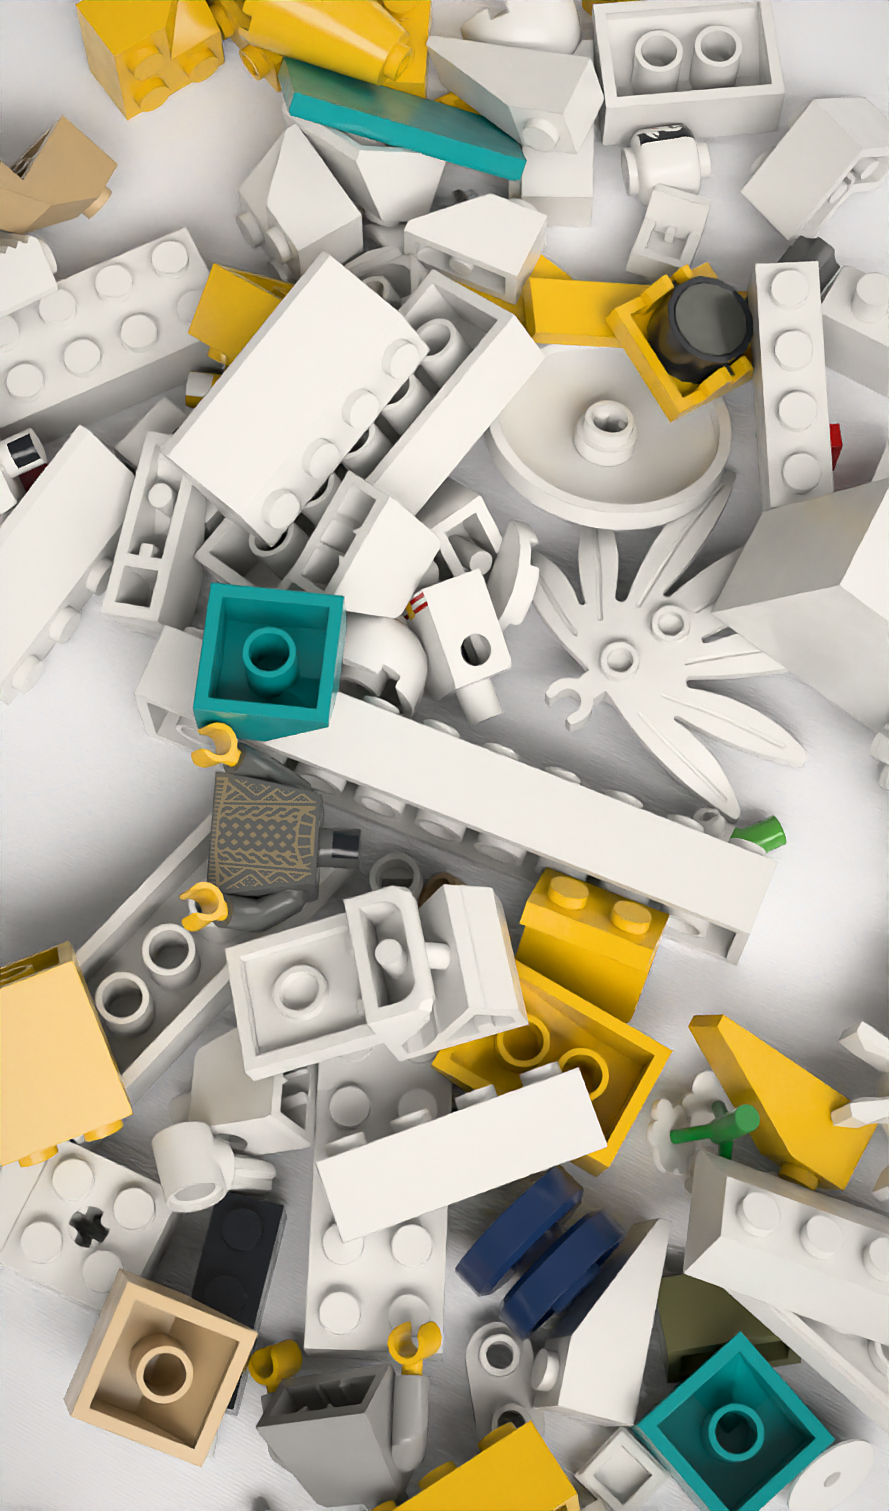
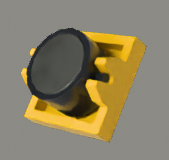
M708 262L692 270L686 264L670 278L667 274L660 277L644 290L640 296L614 308L605 318L670 423L753 379L752 373L754 368L752 367L750 343L753 336V317L742 296L732 286L719 280Z

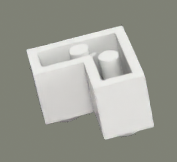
M866 97L823 98L806 101L790 116L787 122L789 131L777 146H772L765 150L751 166L750 172L753 176L740 192L787 241L797 240L800 235L806 238H814L850 193L877 190L889 175V120Z

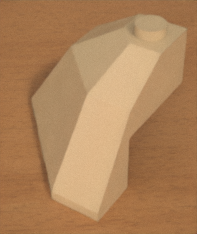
M62 115L10 167H7L0 160V232L25 234L77 218L81 214L88 219L92 218L112 194V191L106 187V184L118 164Z

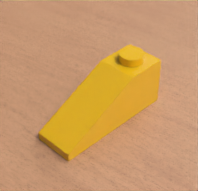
M724 1014L694 1015L688 1028L733 1107L737 1108L747 1104L753 1106L758 1111L760 1116L759 1126L749 1134L760 1154L781 1167L778 1176L781 1179L814 1191L816 1188L844 1191L878 1123L868 1124L859 1128L833 1126L830 1112L852 1101Z

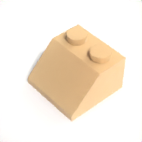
M119 1268L63 1398L69 1415L202 1467L258 1333L183 1293Z

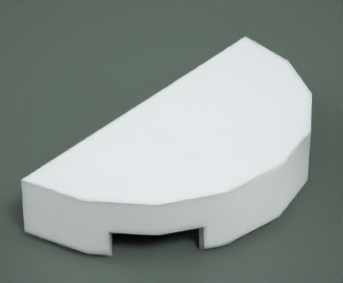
M513 519L509 520L486 585L502 633L509 624L518 626L524 620L535 594L540 571L538 567L530 565L531 545L539 544L537 534L529 524Z

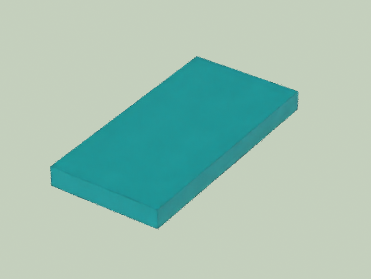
M283 57L278 79L290 116L399 148L419 152L426 156L511 181H520L527 160L518 142L484 116L382 85L370 84L289 57Z

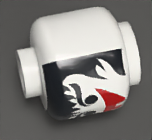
M684 124L637 131L631 138L630 146L621 149V168L626 193L628 196L636 195L640 203L645 207H648L652 190L656 184H663L698 195L701 179L711 176V161L707 143L705 141L696 143L693 133Z

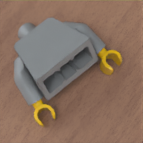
M410 1321L396 1326L389 1334L387 1341L388 1350L393 1359L402 1364L401 1375H396L391 1364L293 1377L300 1371L303 1359L298 1344L292 1339H286L273 1344V1346L269 1345L257 1349L251 1355L248 1370L252 1378L257 1383L266 1385L267 1394L261 1396L263 1415L255 1428L267 1443L268 1452L272 1460L293 1474L317 1504L326 1508L364 1504L366 1509L371 1511L389 1500H394L397 1507L409 1500L405 1490L415 1469L422 1464L426 1454L429 1425L430 1376H422L423 1360L433 1356L441 1346L442 1335L440 1328L435 1322L429 1321L420 1326L417 1334L418 1348L415 1347L411 1339L412 1326Z

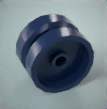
M561 1165L552 1168L539 1178L480 1236L455 1267V1273L478 1297L496 1292L516 1274L520 1277L501 1300L498 1317L521 1341L531 1336L553 1314L559 1315L600 1274L602 1271L600 1267L620 1246L628 1234L604 1208L585 1214L567 1231L562 1228L581 1205L584 1188Z

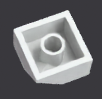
M295 123L286 128L238 188L241 214L236 216V221L247 243L252 248L260 245L269 257L270 261L267 262L273 279L296 284L322 251L331 255L343 266L364 254L362 215L299 126Z

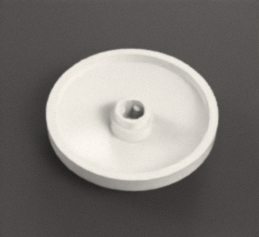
M542 343L536 344L546 358L484 432L487 448L494 464L508 483L523 497L548 513L564 520L589 527L610 530H634L659 526L683 517L699 507L712 494L720 482L732 442L730 415L722 396L670 423L623 348Z

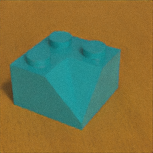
M211 582L193 703V712L198 729L216 722L225 723L231 727L237 739L266 742L329 727L340 684L347 629L345 596Z
M741 1331L677 1384L635 1422L634 1426L630 1427L633 1433L670 1473L671 1477L700 1511H759L836 1440Z

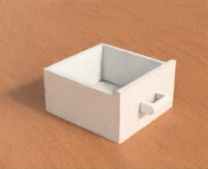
M889 478L762 512L711 614L875 734L880 732L888 739L889 734L883 729L889 723Z

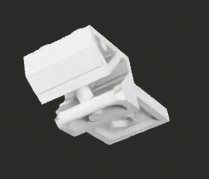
M443 884L418 909L416 899L407 887L392 885L345 899V913L225 948L244 1070L253 1081L380 1044H384L397 1060L401 1062L529 1025L503 904L492 887Z

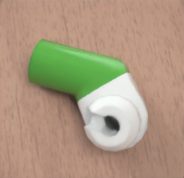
M715 808L700 809L691 817V819L704 827L705 834L729 842L731 838L744 839L762 847L766 853L787 843L784 830L778 819L773 815L743 829L726 822L725 818L720 815L719 810Z

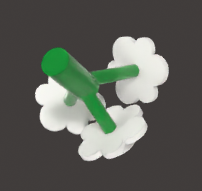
M711 1069L702 1070L694 1076L692 1080L693 1092L685 1094L681 1099L680 1105L672 1106L667 1099L654 1101L651 1109L652 1121L649 1122L646 1129V1143L649 1152L654 1157L658 1170L662 1173L674 1172L677 1175L685 1174L689 1167L688 1157L694 1154L695 1141L698 1140L702 1142L712 1141L718 1145V1156L742 1164L739 1158L732 1156L733 1140L754 1131L760 1123L759 1113L753 1106L745 1104L737 1108L733 1107ZM686 1115L690 1117L689 1126L686 1125ZM693 1160L690 1166L691 1177L686 1179L684 1183V1192L690 1198L692 1195L695 1160Z

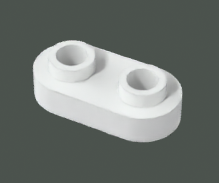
M492 1322L480 1327L471 1336L465 1352V1366L479 1442L490 1432L498 1428L499 1418L508 1412L518 1414L524 1424L531 1420L542 1438L545 1433L543 1410L533 1408L536 1390L531 1386V1371L535 1360L529 1338L521 1341L504 1322ZM495 1344L507 1346L512 1352L513 1359L511 1364L503 1369L491 1366L486 1357V1352L491 1346Z

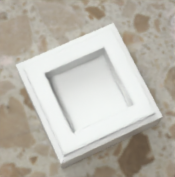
M620 1426L573 1478L595 1500L600 1498L608 1511H638L671 1475L623 1426Z

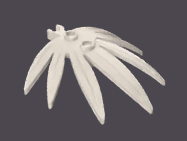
M727 471L723 473L716 489L699 507L665 525L646 554L628 597L623 602H619L615 598L618 579V550L614 530L581 526L578 546V575L584 605L579 604L576 593L565 574L546 556L531 549L530 565L540 569L535 594L531 602L533 607L557 641L586 671L578 678L564 677L554 681L545 692L544 701L550 707L564 697L573 698L578 702L580 707L567 716L565 720V727L569 732L584 727L590 720L593 706L600 701L613 705L639 742L676 781L707 807L718 809L720 815L725 820L735 824L740 816V808L725 773L699 739L676 722L675 719L724 745L772 762L802 768L807 760V752L780 725L752 707L732 698L713 692L689 688L686 685L688 680L746 678L791 672L738 633L706 644L702 642L705 638L728 627L712 615L711 611L745 546L711 564L685 583L670 597L664 596L697 556L719 521L736 479L734 472Z

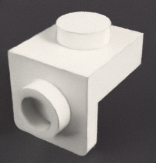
M656 184L650 196L645 218L630 251L626 271L644 276L650 281L655 282L666 274L670 278L686 264L691 268L702 238L711 201L663 184Z

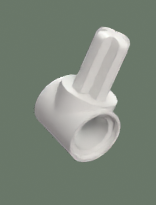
M189 1121L174 1124L161 1130L152 1139L151 1145L166 1206L171 1211L186 1213L208 1208L222 1200L227 1192L262 1197L272 1190L271 1180L276 1175L273 1163L264 1161L261 1157L233 1153L231 1147L225 1141L213 1138L211 1127L206 1123Z

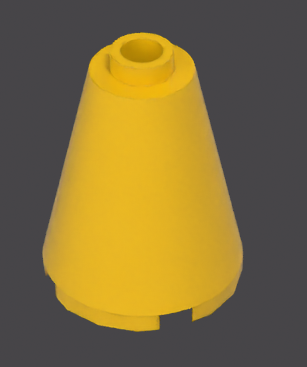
M245 0L242 12L251 17L249 29L238 26L240 38L252 46L377 86L382 85L388 78L397 81L406 69L413 54V49L407 46L409 32L376 0Z

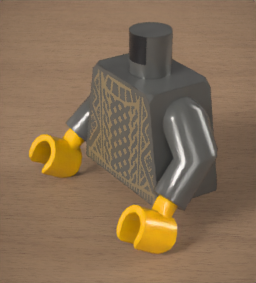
M216 722L197 730L201 735L208 736L213 740L216 751L215 754L203 748L192 751L191 759L193 763L202 768L223 763L226 772H215L207 882L196 883L179 895V898L182 900L191 899L196 901L202 910V913H191L181 920L186 930L191 932L199 931L213 922L219 928L257 933L265 932L300 913L305 903L318 900L320 867L359 869L361 830L323 828L324 807L322 795L313 791L311 784L273 757L242 742H238L234 731L225 723Z

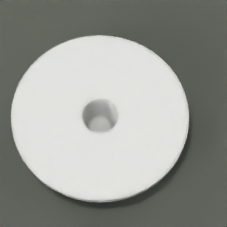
M850 1439L822 1452L802 1470L792 1484L787 1497L789 1510L827 1511L842 1502L862 1483L869 1473L875 1456L872 1445L864 1439Z

